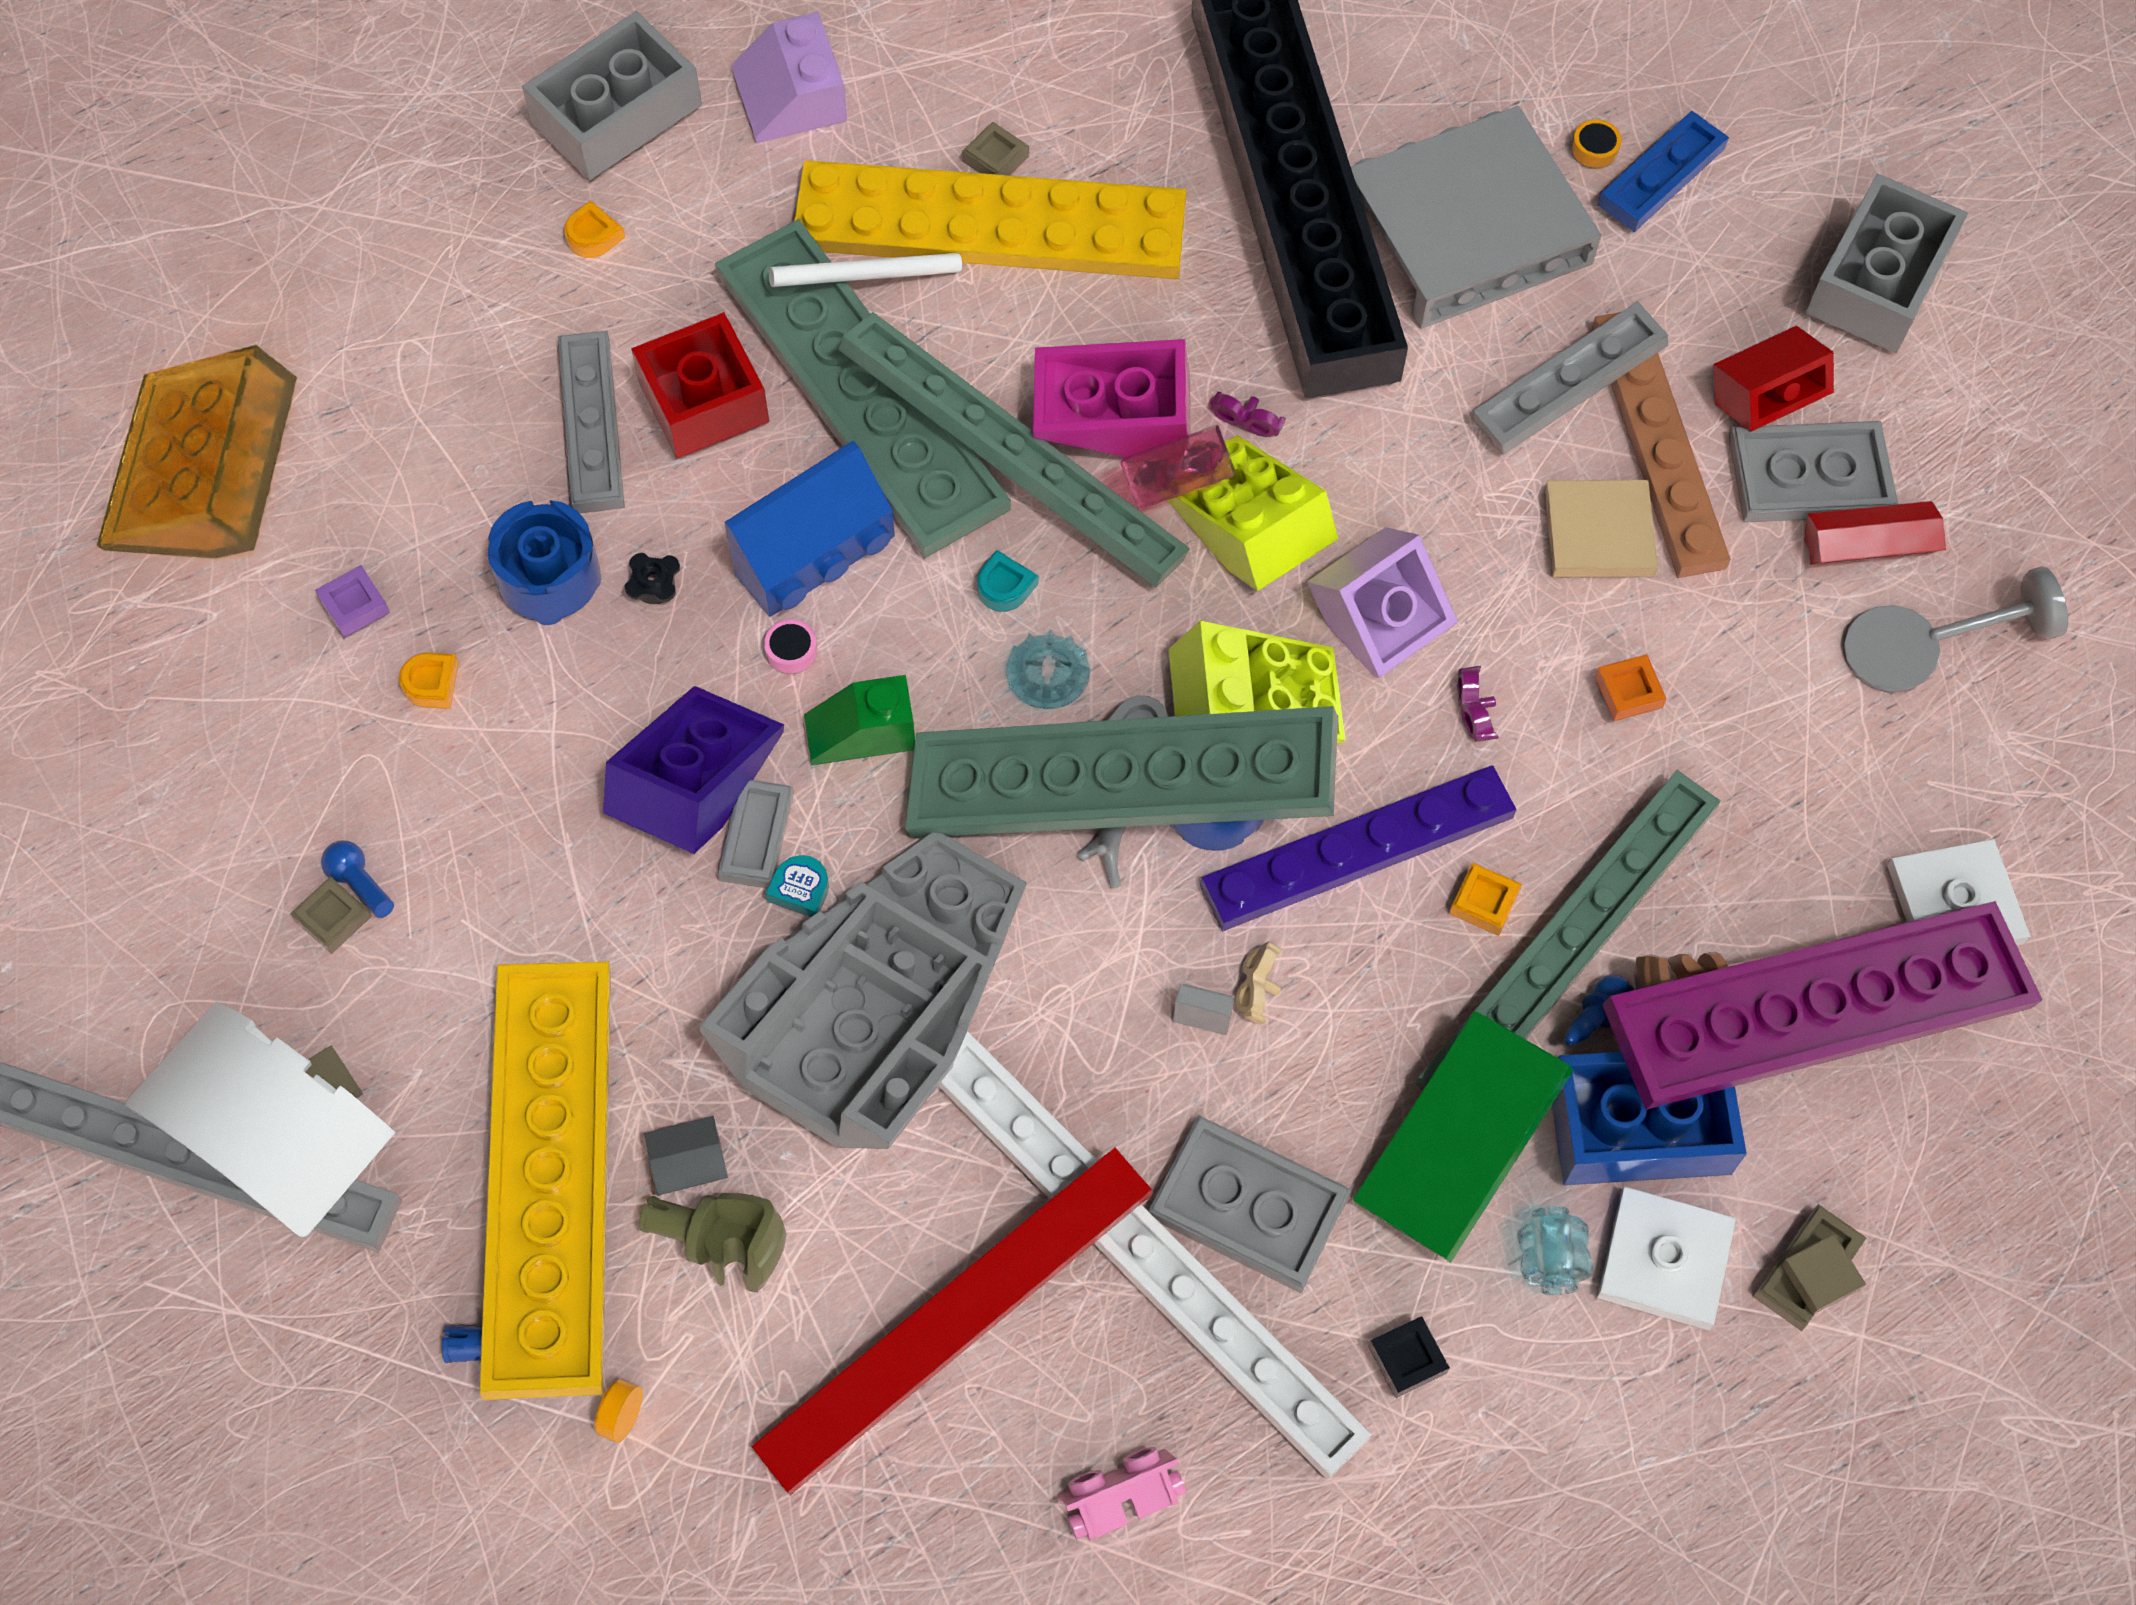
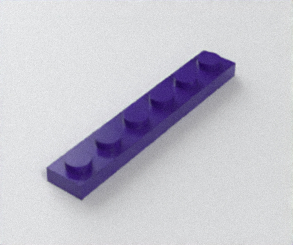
M1491 765L1201 877L1200 886L1223 932L1513 819L1517 809L1494 766Z

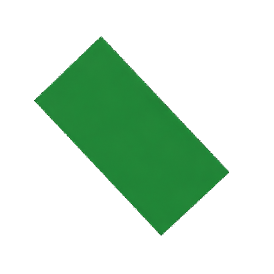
M1475 1010L1360 1187L1353 1201L1451 1263L1574 1070L1566 1062Z

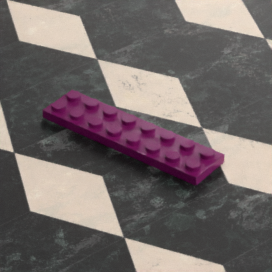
M1996 901L1613 995L1602 1005L1646 1110L2032 1009L2043 999Z

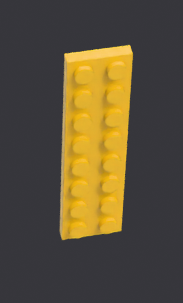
M804 160L795 221L798 219L801 221L823 252L891 258L959 253L962 263L1179 279L1187 189Z
M609 961L497 964L480 1395L482 1400L603 1395L611 990Z

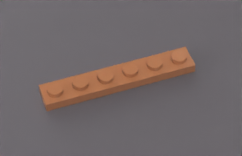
M1621 312L1595 316L1592 330L1594 331ZM1656 353L1612 382L1611 385L1643 479L1649 482L1650 499L1677 578L1726 570L1731 558L1659 354Z

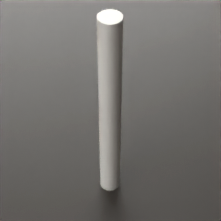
M959 253L777 266L769 268V282L771 287L959 273L962 270V259Z

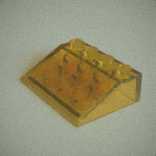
M257 345L144 374L96 546L104 551L215 559L254 550L259 536L266 500L270 492V484L277 456L281 448V440L288 412L292 404L291 400L297 377Z

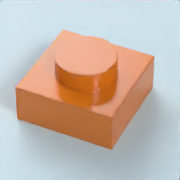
M1647 654L1604 665L1597 669L1595 679L1613 721L1663 708L1667 698Z

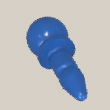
M1607 975L1600 978L1593 986L1592 992L1583 999V1011L1570 1023L1565 1036V1043L1567 1045L1577 1044L1586 1040L1599 1026L1610 1027V1022L1602 1004L1610 996L1633 991V985L1620 975Z

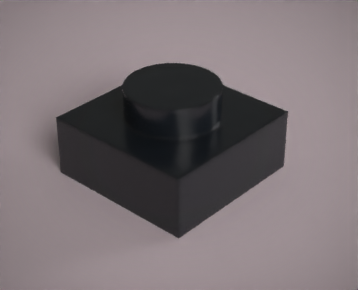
M1422 1316L1370 1340L1368 1345L1395 1398L1447 1374L1450 1369Z

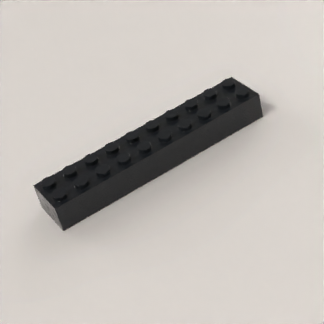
M1192 0L1191 16L1305 399L1401 382L1408 345L1298 0Z

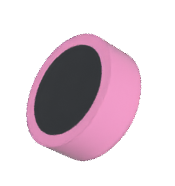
M796 619L779 621L770 627L764 638L767 660L773 668L780 672L793 674L804 671L816 659L818 648L815 633L803 621Z

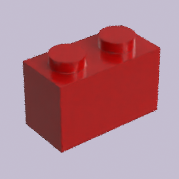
M1797 325L1713 364L1715 405L1750 432L1834 393V352Z

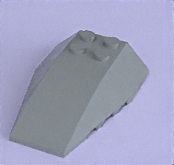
M932 832L883 866L882 873L869 883L860 882L846 892L845 899L826 913L819 911L803 922L802 929L785 941L783 938H780L766 948L702 1022L700 1032L746 1091L837 1148L889 1149L952 1069L1023 897L1027 883L943 833Z

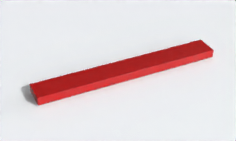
M1114 1147L751 1447L785 1491L792 1495L1152 1196V1189L1117 1148Z

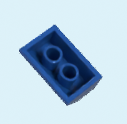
M854 440L724 522L734 575L769 617L782 609L794 608L804 600L808 592L825 581L833 582L839 579L848 570L850 565L867 554L874 555L879 553L895 537L893 510L860 447Z

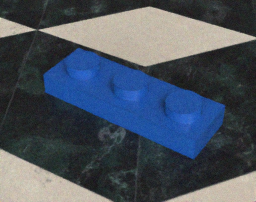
M1694 111L1689 112L1601 192L1597 205L1630 230L1636 232L1725 150L1729 137Z

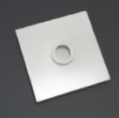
M1995 839L1895 857L1888 863L1887 867L1907 923L1996 901L2016 945L2025 944L2031 937Z
M1624 1186L1619 1197L1597 1298L1710 1331L1715 1324L1736 1218Z

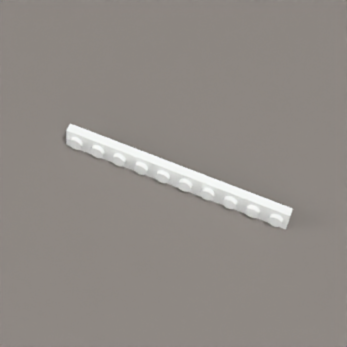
M967 1031L952 1069L938 1086L1051 1200L1094 1165L1097 1160ZM1142 1205L1138 1206L1094 1243L1327 1480L1370 1439L1372 1434Z

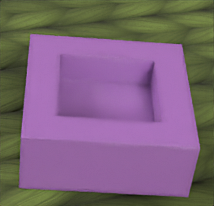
M362 565L315 590L320 602L344 638L390 613L386 602Z

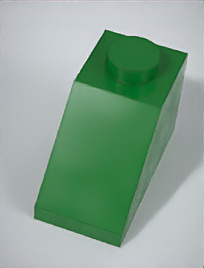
M906 675L853 682L804 714L811 766L913 751L915 748L914 721Z

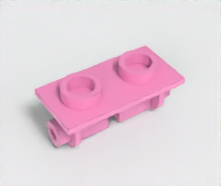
M1148 1447L1123 1459L1125 1466L1103 1475L1101 1470H1095L1072 1479L1068 1483L1070 1490L1058 1494L1057 1497L1068 1512L1074 1509L1077 1511L1076 1514L1067 1517L1076 1540L1087 1536L1089 1541L1127 1525L1128 1521L1121 1502L1131 1499L1139 1519L1177 1504V1497L1185 1494L1186 1488L1178 1471L1170 1474L1167 1472V1469L1179 1465L1177 1459L1166 1449L1157 1452L1156 1447Z

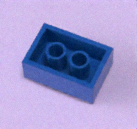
M1622 1052L1558 1056L1560 1060L1569 1064L1574 1070L1552 1104L1564 1186L1732 1175L1746 1156L1747 1152L1735 1086L1645 1110Z

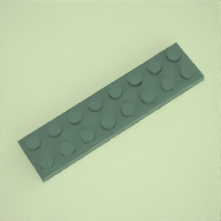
M799 219L715 262L717 276L841 445L845 446L854 440L860 447L893 510V516L924 558L1011 510V499L973 450L838 350L842 336L870 315L846 281L771 287L769 282L770 267L831 262Z
M1334 706L917 732L905 829L912 838H921L928 836L932 832L943 833L947 836L1334 816L1338 715Z

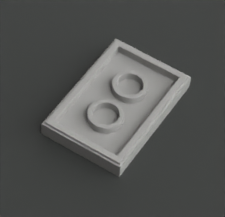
M1881 421L1763 426L1752 432L1748 431L1745 427H1732L1729 442L1744 522L1807 520L1808 513L1898 504Z
M1198 1115L1148 1212L1160 1224L1302 1294L1350 1196L1351 1189Z

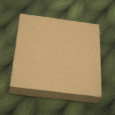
M1547 480L1544 491L1553 577H1655L1658 563L1648 480Z

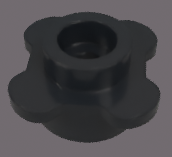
M638 553L631 557L629 560V566L632 570L631 579L625 584V592L628 597L634 600L640 599L648 604H660L674 598L676 595L674 576L680 571V563L676 557L667 555L663 558L648 557L645 553ZM651 574L657 575V578L654 580H649L648 576Z

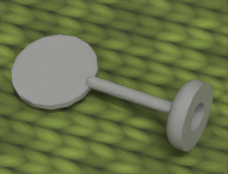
M2041 566L2029 570L2023 576L2021 583L2022 603L1934 629L1927 619L1912 609L1896 605L1874 607L1860 614L1848 628L1843 646L1846 663L1855 677L1871 688L1886 692L1909 691L1924 683L1936 669L1940 654L1939 640L2025 615L2031 627L2039 636L2047 639L2063 636L2068 628V611L2065 598L2055 575L2048 567Z

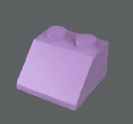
M819 12L773 22L731 65L756 143L847 121L844 83Z
M1385 527L1307 581L1327 626L1372 675L1378 678L1458 623L1418 534Z

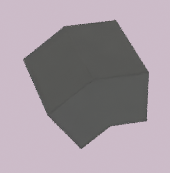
M714 1116L644 1133L657 1196L729 1178Z

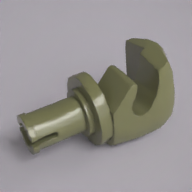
M721 1193L717 1198L707 1195L695 1209L650 1196L647 1199V1204H644L639 1219L640 1231L685 1242L687 1260L700 1265L707 1262L717 1284L723 1286L725 1283V1267L732 1262L744 1264L743 1275L746 1289L756 1293L765 1286L784 1251L787 1235L782 1218L771 1201L743 1193Z

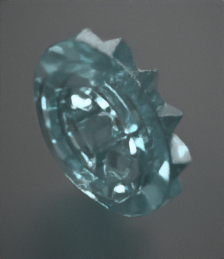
M1051 629L1045 635L1035 637L1029 633L1024 642L1019 646H1013L1011 656L1006 664L1007 680L1013 693L1026 704L1041 709H1055L1072 703L1084 692L1090 677L1086 649H1081L1075 644L1071 635L1067 638L1057 636ZM1047 655H1052L1054 665L1058 667V669H1054L1053 677H1050V684H1045L1042 669L1038 668L1043 665Z

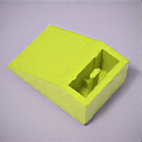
M1239 435L1219 443L1215 449L1193 463L1181 467L1174 475L1157 485L1161 494L1223 566L1256 591L1261 590L1339 539L1326 490Z
M1200 620L1168 649L1175 716L1334 706L1338 715L1337 744L1345 741L1334 647Z

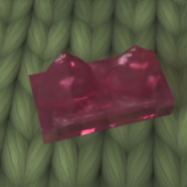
M1218 424L1125 457L1120 462L1138 510L1231 478L1236 473Z

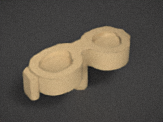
M1270 942L1263 943L1246 958L1242 970L1247 975V978L1239 986L1235 998L1237 1009L1244 1013L1245 1018L1259 1025L1266 1022V1018L1262 1016L1265 1008V992L1267 991L1277 996L1281 990L1279 985L1266 979L1277 954H1280L1282 951L1280 947Z

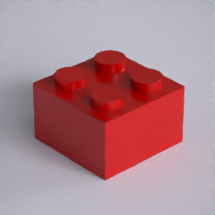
M725 312L631 348L639 384L677 459L770 422L765 389Z

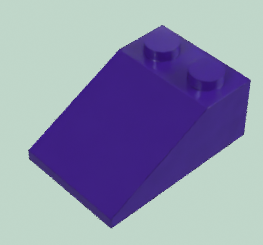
M693 686L606 762L603 813L695 854L724 827L745 786L749 781L754 780L782 736L784 724L697 686Z

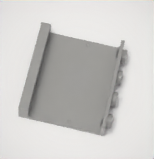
M1520 106L1502 112H1491L1475 122L1461 127L1447 128L1439 135L1417 143H1406L1395 151L1376 158L1362 159L1351 166L1361 200L1417 291L1412 315L1420 329L1594 263L1602 235Z

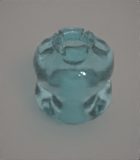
M1548 1207L1549 1215L1545 1214L1544 1208H1539L1532 1212V1217L1534 1218L1523 1222L1517 1230L1518 1242L1523 1253L1521 1259L1522 1276L1527 1283L1542 1286L1541 1292L1545 1295H1563L1561 1287H1565L1566 1294L1576 1292L1578 1290L1576 1283L1588 1279L1593 1272V1263L1587 1248L1589 1242L1587 1223L1578 1216L1568 1215L1569 1209L1566 1207Z

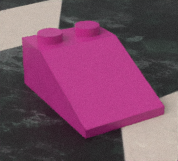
M1185 339L1036 347L1034 358V438L1137 460L1191 458L1190 371Z

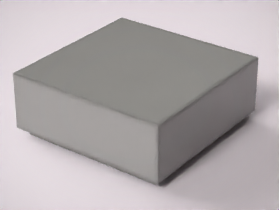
M1180 984L1175 1001L1173 1022L1227 1035L1234 998L1231 995Z

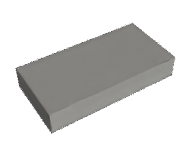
M755 780L747 783L733 808L718 872L719 881L768 889L778 867L794 795L793 786Z

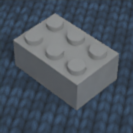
M637 11L522 86L531 123L589 181L702 106L696 67Z
M1877 173L1824 270L1806 314L1897 354L1943 266L1968 212Z

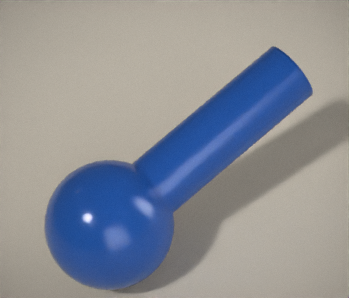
M346 840L331 843L324 850L321 857V867L324 874L328 878L331 876L338 883H348L376 917L383 918L389 915L394 908V902L364 869L365 856L361 848L355 843Z

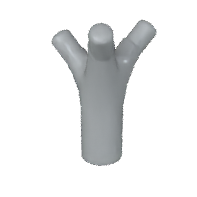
M1126 827L1102 828L1096 839L1078 852V857L1081 861H1085L1097 853L1103 854L1111 888L1121 886L1117 868L1118 852Z

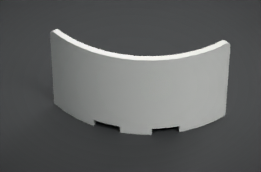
M217 1001L125 1103V1106L132 1112L146 1119L192 1151L300 1237L307 1236L396 1133L341 1085L336 1090L319 1075L316 1074L312 1078L305 1073L312 1064L296 1050L277 1037L273 1042L270 1041L255 1027L252 1020Z

